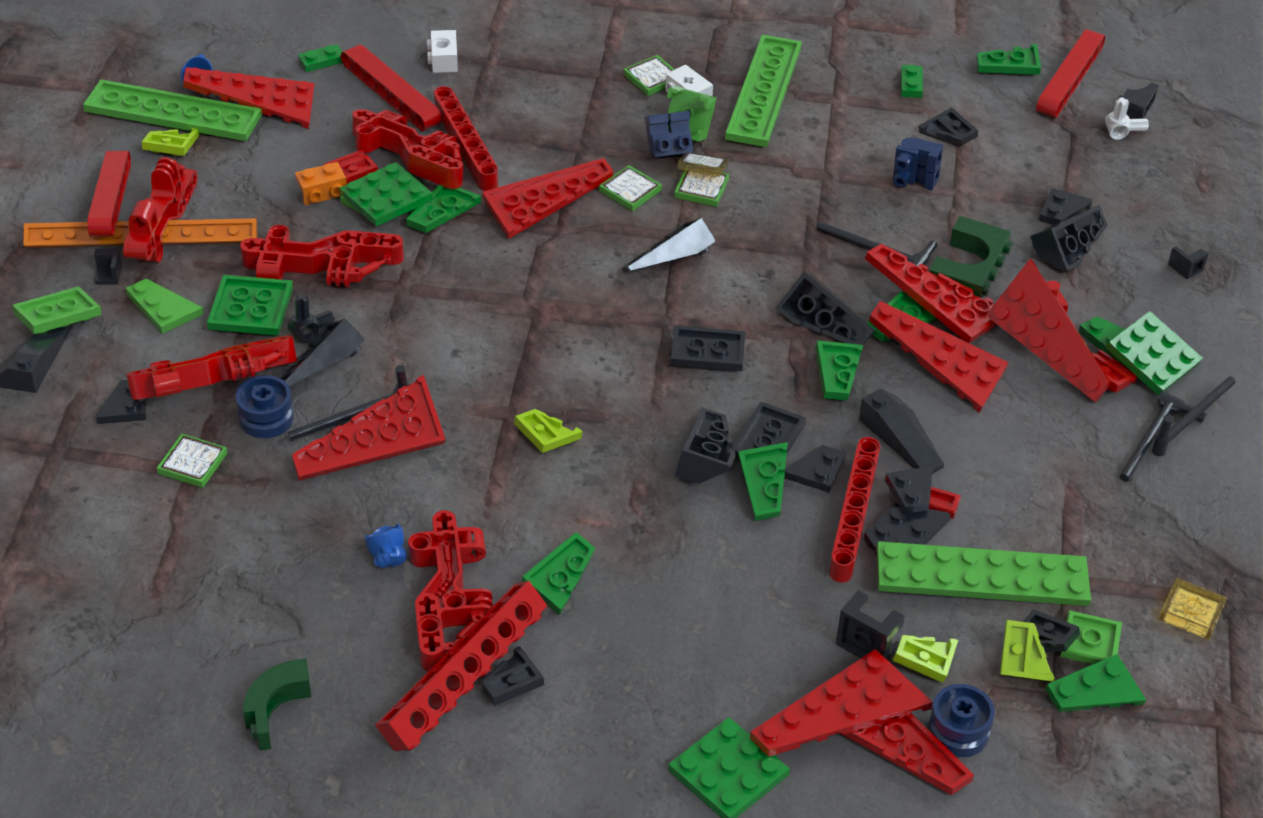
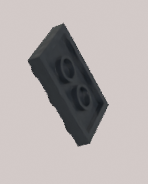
M674 326L670 365L743 371L746 331Z
M760 402L732 446V450L735 451V458L739 459L738 451L788 442V454L805 426L806 417Z

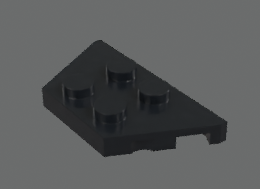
M893 503L865 531L864 540L875 551L876 557L878 541L926 545L949 521L950 514L932 509L904 514L899 504Z

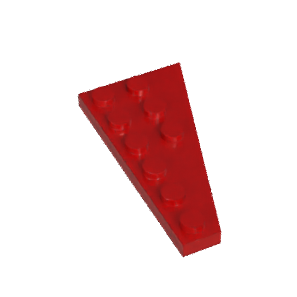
M186 67L183 80L184 88L205 95L212 93L221 96L220 100L226 102L233 100L239 102V105L261 108L262 114L268 116L275 114L284 117L283 121L291 123L293 120L302 123V127L309 129L315 83Z
M605 158L483 191L482 198L508 239L603 184L613 177V170Z
M883 244L867 252L864 258L965 342L971 343L997 326L994 321L986 316L994 305V300L988 297L982 299L974 295L972 289L941 273L937 276L927 271L928 267L921 263L917 266L907 261L905 255Z
M1029 259L986 316L1089 398L1097 402L1111 385V381L1090 352L1084 339L1081 338L1075 325L1049 288L1044 277L1040 274L1034 261Z
M882 301L878 303L870 315L869 322L888 338L897 340L902 345L901 349L906 353L911 352L918 358L917 362L942 383L950 384L958 391L957 395L963 400L967 398L974 404L973 408L977 412H981L1007 369L1009 362Z
M424 374L409 386H404L397 390V393L389 398L380 400L352 417L348 423L343 426L339 425L328 435L314 440L293 453L292 461L298 480L445 444L446 439Z
M875 649L750 731V739L769 757L800 748L801 744L806 742L827 740L830 735L837 733L844 735L879 725L888 718L898 716V718L909 716V712L921 709L922 712L932 709L933 702Z
M911 712L906 717L898 718V716L883 720L882 724L844 734V736L950 795H953L973 781L974 774Z

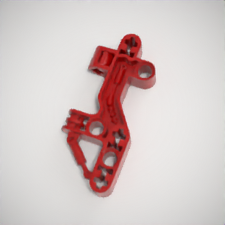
M359 109L352 113V134L355 136V148L357 151L363 149L364 153H369L379 147H383L399 154L408 172L450 189L462 186L463 163L457 137L444 134L442 131H436L427 136L419 135L414 128L407 126L406 117L389 110L376 114L369 110Z
M162 157L157 161V165L151 173V196L145 200L138 201L129 217V233L123 246L125 258L156 263L161 261L163 256L161 236L169 220L182 217L197 185V170L186 169L184 165L167 157Z
M275 225L268 230L266 239L247 238L240 244L243 265L249 269H256V278L282 280L285 272L315 274L327 271V286H332L333 282L336 286H341L344 283L345 288H349L351 282L362 281L363 277L380 269V266L383 264L397 265L404 260L402 237L387 233L346 230L314 242L290 241L288 227L285 225ZM357 263H369L362 268L356 267Z
M288 335L231 346L200 358L172 363L171 360L154 362L149 365L150 368L127 373L126 376L131 399L136 400L182 392V390L211 385L223 380L236 381L240 378L245 379L248 376L253 378L255 377V372L297 361L293 336Z
M441 510L433 515V531L414 533L408 540L409 560L413 566H437L436 574L415 600L420 662L422 668L426 671H429L493 606V596L488 589H463L462 564L478 562L486 556L484 533L477 527L457 528L456 517L448 510ZM467 625L456 635V640L453 643H444V628Z

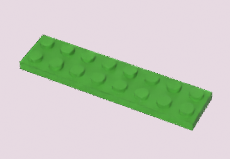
M768 35L761 36L726 130L725 140L768 147L802 48V41Z
M100 80L83 104L84 112L191 131V128L198 129V133L247 141L262 116L261 108L107 80Z
M879 541L877 543L878 591L1089 606L1091 602L1086 556Z

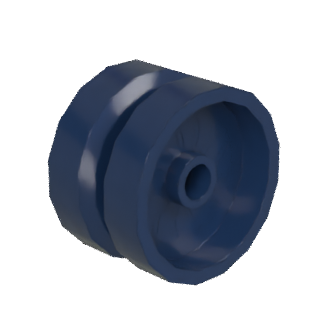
M267 375L257 376L243 382L237 389L235 397L241 429L246 434L255 438L267 439L277 437L291 427L294 419L292 396L289 385L283 379Z
M953 684L945 687L935 696L928 730L956 757L976 755L988 744L995 715L993 702L985 692L974 686Z

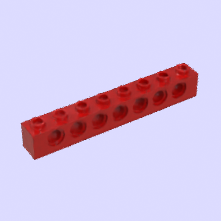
M530 581L514 584L375 724V727L394 751H410L417 747L421 742L420 737L425 732L434 729L439 724L438 719L457 705L456 700L473 689V683L476 679L486 675L492 668L490 665L508 652L507 647L512 642L521 639L525 635L524 630L542 617L540 613L547 607V604ZM446 680L449 683V688H447ZM429 698H430V700H431V707L429 706V703H428V699H429ZM411 716H412V718H413V726H412V724H411V722H410V717H411Z

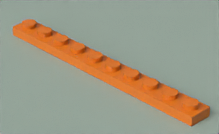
M257 219L169 220L161 236L163 245L241 243L247 238H257ZM118 221L114 236L89 237L87 222L24 223V247L124 246L125 239L129 233L128 221Z

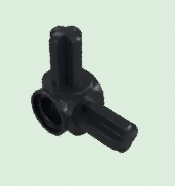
M297 295L295 299L296 314L289 319L287 327L295 336L305 342H311L318 335L319 329L328 323L334 322L335 317L330 310L314 316L309 313L308 296Z

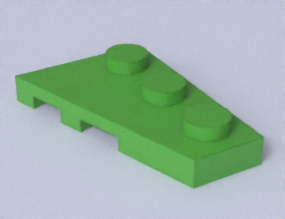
M144 279L126 288L127 296L162 334L204 314L203 307L148 279Z

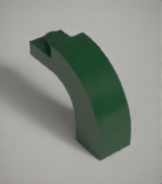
M307 658L287 661L268 669L248 689L243 704L246 729H251L252 740L258 739L260 751L271 749L269 719L273 711L287 701L311 697Z

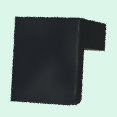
M1175 246L1171 250L1168 265L1186 279H1189L1204 271L1208 253L1200 249L1191 255H1187Z
M95 248L94 257L97 267L94 279L95 284L118 285L122 269L119 248Z

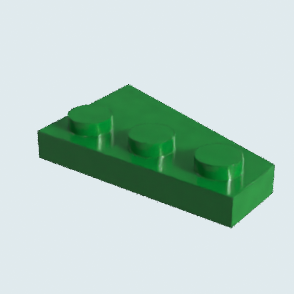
M1031 44L1030 48L1022 49L1020 46L1013 47L1012 51L1007 52L999 49L977 53L978 72L1040 75L1041 72L1037 44Z
M576 532L523 575L521 582L530 581L544 602L560 615L593 557L595 547Z
M1118 654L1051 682L1045 688L1059 712L1089 710L1099 706H1109V708L1120 707L1122 704L1144 705L1146 702V698Z

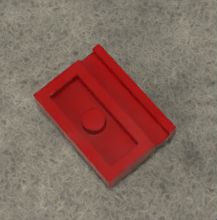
M363 149L323 164L338 162L346 177L347 184L378 170V166L368 155L364 154Z
M1099 350L1097 354H1092L1111 381V385L1107 388L1108 390L1116 393L1128 387L1131 382H1136L1137 376L1131 370L1104 351Z

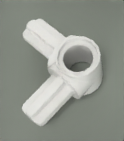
M1122 97L1116 100L1114 111L1105 118L1108 132L1111 138L1115 140L1126 137L1129 131H1145L1149 127L1148 119H1129L1126 114L1129 101Z

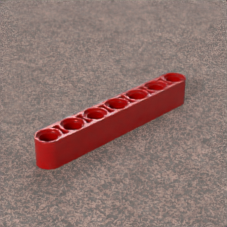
M1088 29L1084 30L1039 97L1036 112L1054 118L1058 117L1101 52L1106 35Z
M359 44L341 52V60L344 66L401 115L406 117L420 131H425L442 122V114L432 102L363 45Z
M446 86L436 88L434 90V105L442 114V124L448 135L457 137L461 157L476 184L482 191L498 188V167L455 93Z
M106 151L88 215L87 227L89 237L114 236L131 169L129 151Z
M864 437L857 444L832 551L829 575L834 581L840 583L848 582L853 576L877 469L880 443L872 437Z

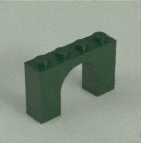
M959 216L952 229L950 246L973 253L983 261L977 264H962L937 256L929 272L937 276L941 273L972 289L973 294L980 298H983L984 295L988 296L991 288L990 282H995L999 272L998 267H1003L1006 259L1005 254L1009 255L1012 249L1013 242L1010 241L1011 231Z

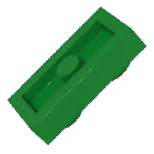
M338 44L328 45L324 48L298 54V58L305 72H310L342 63V50Z
M902 65L901 97L922 98V66Z

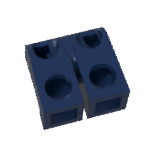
M689 111L644 117L649 149L652 156L659 157L693 152L691 130L689 127Z
M911 137L903 139L901 145L896 147L893 184L906 187L907 184L914 185L915 182L925 184V189L933 191L940 178L944 145Z

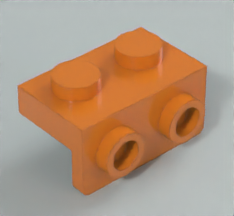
M338 162L295 172V179L302 191L305 205L340 197L339 188L347 185L346 177Z

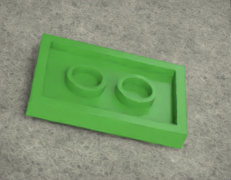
M79 286L12 305L13 314L34 334H42L58 327H67L72 323L87 321L101 315V307Z

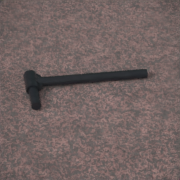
M821 221L817 225V230L869 250L880 245L877 242ZM932 240L922 252L913 256L898 250L895 251L905 255L907 261L917 266L920 263L926 265L938 244Z
M399 365L395 368L397 384L392 394L289 431L288 434L291 441L348 421L380 400L394 395L400 388L409 386L405 367Z
M1231 376L1226 378L1175 425L1172 426L1173 417L1171 415H1164L1160 430L1155 437L1152 453L1156 456H1164L1168 443L1236 383L1235 379Z
M1162 391L1157 400L1161 410L1120 474V479L1124 482L1129 481L1155 439L1157 432L1160 430L1164 415H1169L1170 412L1187 414L1194 407L1186 404L1184 400ZM1203 412L1196 420L1203 422L1207 413Z

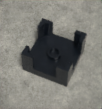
M858 590L840 611L836 645L860 659L876 649L885 659L890 661L899 643L895 641L893 644L891 641L893 636L902 627L905 616L892 610L882 623L859 611L869 599V596Z

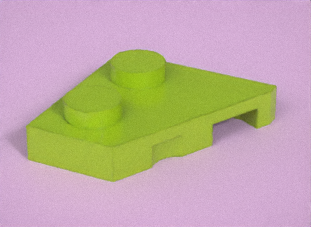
M191 128V133L178 134V129L151 131L142 141V150L184 156L199 137L198 129Z
M537 409L515 416L514 424L542 453L577 441L582 437L583 431L577 427L574 431L562 426L563 421L549 417L546 413Z
M1006 620L1000 675L1054 682V675L1051 673L1048 665L1047 656L1040 643L1035 624Z
M902 635L893 661L943 683L948 675L958 640L950 638L948 643L935 642V637L918 638Z

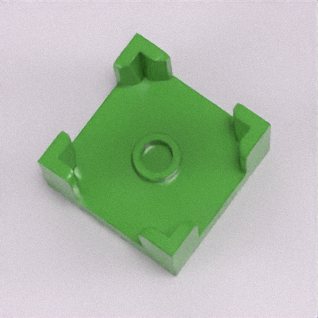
M679 86L670 87L667 93V98H671L668 113L689 111V127L692 140H706L717 97Z

